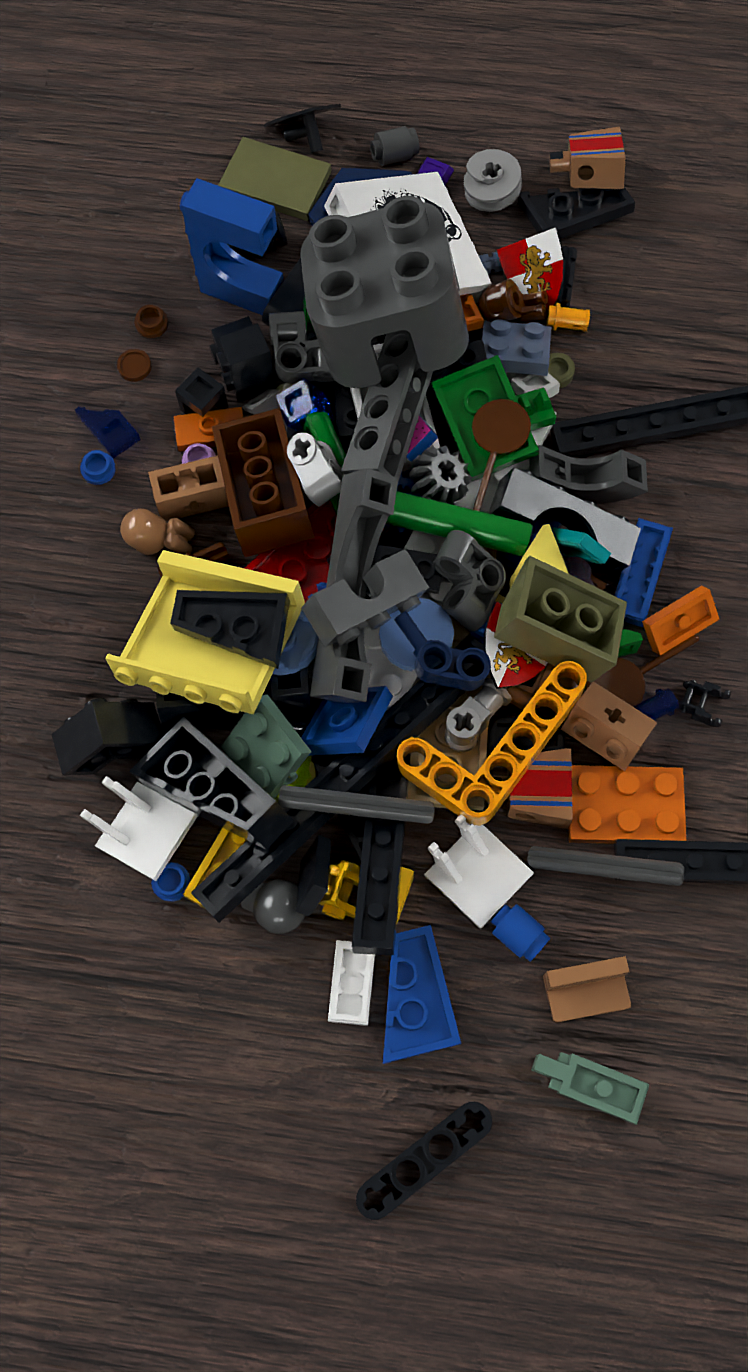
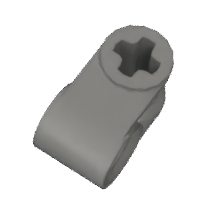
M308 433L294 435L287 446L288 458L300 479L305 494L316 506L320 507L340 493L342 478L345 474L341 471L342 468L328 444L317 441Z

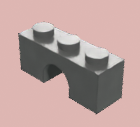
M406 549L375 563L365 574L363 580L370 590L371 599H364L356 595L345 579L312 594L301 609L324 647L337 641L340 646H343L360 636V629L368 625L371 630L377 629L391 619L390 614L399 610L400 613L407 611L408 613L421 604L419 597L429 589V586Z

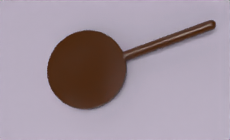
M497 399L484 404L474 416L472 422L473 436L478 445L490 452L473 510H481L497 454H509L518 450L525 444L530 435L531 422L527 411L520 404L512 400Z
M694 635L640 668L626 659L618 658L617 665L594 682L636 708L641 703L645 694L646 685L643 674L695 644L700 638L698 635ZM586 681V690L592 682Z

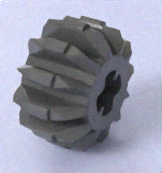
M447 445L438 449L434 446L429 447L422 452V455H418L412 461L411 467L413 469L409 472L407 478L415 484L410 492H419L423 498L455 505L469 491L467 485L472 477L464 472L469 463H460L458 460L459 452H453L450 455Z

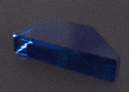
M85 407L74 409L80 420L113 459L141 440L139 434L119 410L105 409L104 411L86 410Z

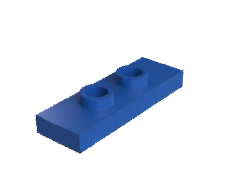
M638 518L636 526L640 527L641 530L630 566L622 570L614 596L627 602L624 622L643 627L642 621L647 618L673 528Z

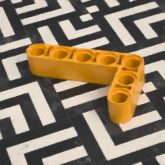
M573 661L559 663L475 775L468 772L425 740L414 737L404 740L397 749V764L400 773L457 816L460 814L465 816L467 823L477 826L488 823L580 699L587 681L584 668ZM569 677L576 682L577 687L571 690L564 689L559 685L558 680ZM540 707H549L556 716L552 719L544 720L536 714L535 710ZM519 736H525L533 742L534 746L528 750H520L514 745L513 740ZM412 752H418L425 757L424 762L416 767L407 765L404 759ZM503 766L510 771L511 777L505 781H498L491 776L490 771L494 767ZM449 774L456 779L457 783L453 788L442 789L436 785L435 781L440 775ZM473 797H482L488 802L489 807L483 812H474L469 809L467 802Z

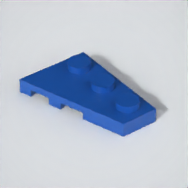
M431 925L396 933L394 955H391L383 1064L461 1045Z

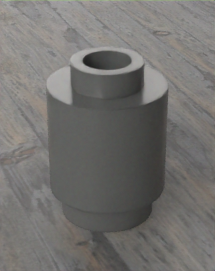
M402 126L376 132L374 140L370 141L372 158L374 161L378 160L381 166L411 160L413 155L419 154V139L414 128Z

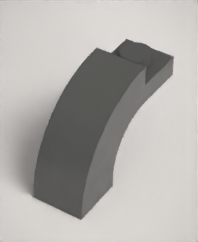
M537 445L539 455L529 458L530 472L535 475V478L550 485L561 486L567 493L581 500H589L595 504L610 503L633 498L648 492L646 460L622 449L600 458L580 459L563 455L542 445Z

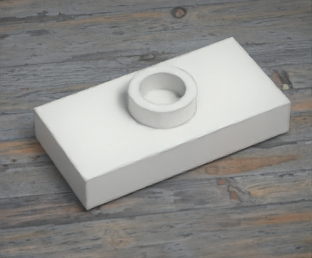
M336 940L328 1022L368 1026L375 954L353 953L352 942Z

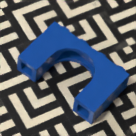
M196 178L191 189L184 192L180 202V210L184 217L185 232L188 235L191 248L190 254L193 257L195 276L198 279L200 292L263 315L265 307L284 282L283 272L250 261L236 253L227 244L263 256L277 231L275 206Z

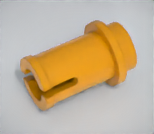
M556 303L555 306L549 305L546 326H551L552 330L555 331L559 327L586 332L590 320V309L561 307L560 303Z

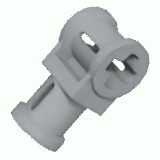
M486 678L482 684V689L474 698L470 696L462 706L450 711L447 716V728L445 730V741L450 749L456 752H467L475 747L478 737L488 727L490 718L501 706H507L512 701V697L507 689H496L493 680Z

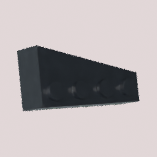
M184 716L129 771L144 786L266 850L294 822L267 792Z

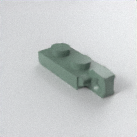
M560 1052L557 1060L538 1054L531 1071L551 1078L548 1088L557 1091V1094L637 1125L649 1088L648 1083L573 1053L568 1055Z

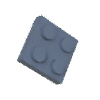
M502 319L492 322L484 320L482 341L487 359L498 355L505 372L548 375L551 326H544L536 322L522 324L511 323Z

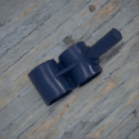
M407 611L394 619L415 649L413 652L416 657L415 672L422 681L466 691L478 689L484 683L491 669V661L483 650L478 648L459 650L450 648L439 640L427 641ZM429 655L437 656L441 659L443 666L439 669H431L425 664L423 659ZM462 664H476L480 669V675L476 677L467 675L462 669Z

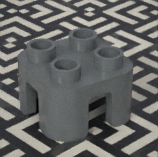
M402 196L390 201L384 208L351 217L330 215L318 220L312 226L300 251L306 309L331 376L336 382L349 388H364L378 384L381 381L380 365L371 340L376 336L400 330H406L411 334L420 368L425 372L445 368L456 362L463 355L469 343V334L445 223L438 208L423 202L417 197Z

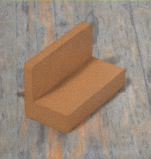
M626 956L547 971L543 975L553 1022L559 1023L629 1009L631 1001L625 975L630 971Z

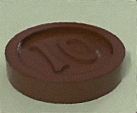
M139 349L125 351L117 361L119 374L122 378L131 382L145 379L152 368L148 354Z

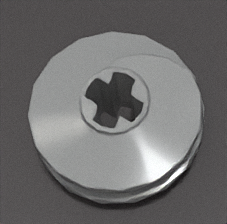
M486 149L475 153L469 159L466 165L467 172L464 175L465 198L472 207L480 211L492 212L504 209L517 199L522 188L521 167L515 157L499 149Z

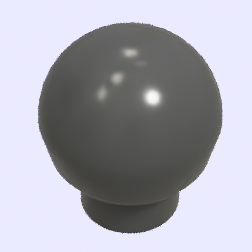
M276 879L266 884L262 882L241 902L242 908L253 912L258 924L270 933H289L295 930L305 918V915L296 912L298 886L291 881Z

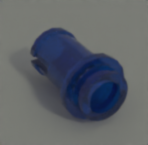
M669 688L665 690L657 689L656 695L633 706L654 721L666 714L668 716L674 715V710L679 708L678 701Z

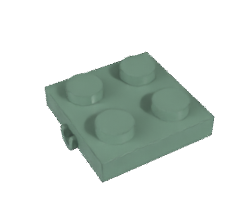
M262 695L254 715L249 713L243 714L241 720L238 721V724L221 746L227 756L273 799L279 794L281 786L289 785L298 778L296 771L312 752L268 695Z

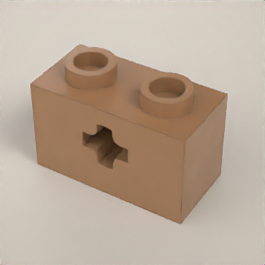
M218 455L148 472L160 517L165 521L229 506Z
M593 681L574 705L561 730L625 771L657 722Z

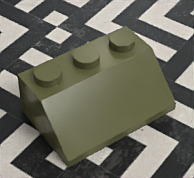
M529 556L501 605L494 638L555 666L565 661L576 662L584 668L587 681L593 682L617 665L627 602Z

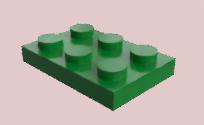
M498 355L431 382L463 463H469L466 470L468 475L472 477L471 482L483 478L490 452L478 445L473 436L472 422L476 412L484 404L497 399H508L518 403ZM531 430L527 441L521 448L509 454H497L491 474L539 455V449Z

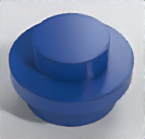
M94 450L83 457L80 471L88 483L101 485L113 478L116 465L109 454L100 450Z
M170 862L166 865L157 881H151L152 889L164 901H178L184 897L183 893L189 885L191 878L188 871L182 865Z

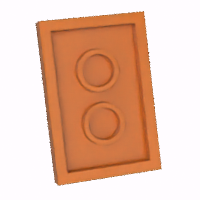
M572 765L573 820L569 826V843L614 844L616 839L687 841L683 768L628 766L624 771L618 766Z

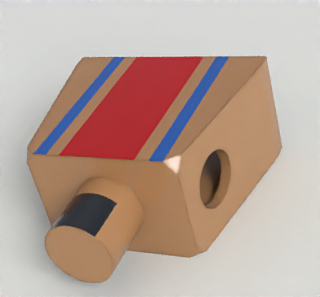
M620 127L571 134L568 137V151L550 152L549 154L550 173L569 172L570 186L573 188L624 189L626 157Z
M565 748L540 752L507 797V817L552 827L569 828L573 820L571 749ZM507 769V776H491L495 780L505 781L511 777V773Z

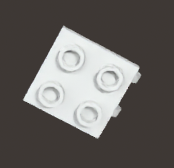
M106 776L102 784L116 793L126 803L111 825L95 814H91L86 809L82 811L80 816L103 832L95 845L98 849L152 880L157 881L198 815L139 782H136L132 790L129 791L120 783L114 782Z
M460 814L455 819V823L460 828L462 837L444 853L440 851L438 844L435 842L428 847L429 852L433 855L435 864L424 876L478 928L482 929L527 882L534 872L484 825H469L466 822V817Z

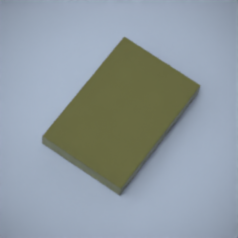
M242 137L218 186L273 205L277 212L308 221V213L318 201L332 169L330 163Z

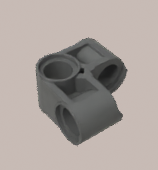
M304 311L269 313L271 346H273L275 372L278 378L285 383L291 384L335 381L331 376L318 339L307 341ZM293 357L300 362V365L296 368H287L282 364V360Z
M452 530L448 533L433 561V567L440 575L447 578L453 584L443 599L442 608L469 632H473L482 627L488 620L492 607L502 587L505 585L506 572L500 561L496 560L482 548L474 537L464 531Z

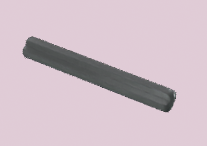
M287 785L281 786L278 804L282 808L426 824L433 821L435 811L434 803L430 801Z
M539 846L530 847L528 852V865L535 869L675 886L682 885L684 880V866L677 862Z

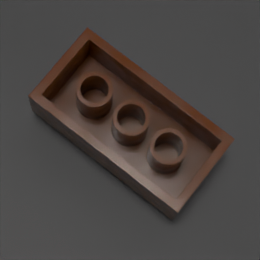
M280 408L212 426L233 527L244 557L315 538L300 479L287 455L289 437Z

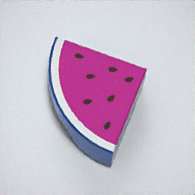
M420 415L406 456L411 462L418 455H422V452L438 439L437 434Z

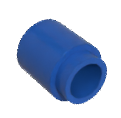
M505 904L491 921L496 926L492 934L519 958L524 956L529 962L536 957L551 939L544 933L546 928L518 904L512 909Z

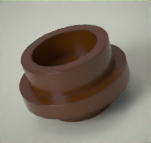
M145 305L138 310L134 324L141 336L156 338L167 330L168 318L166 313L158 306Z

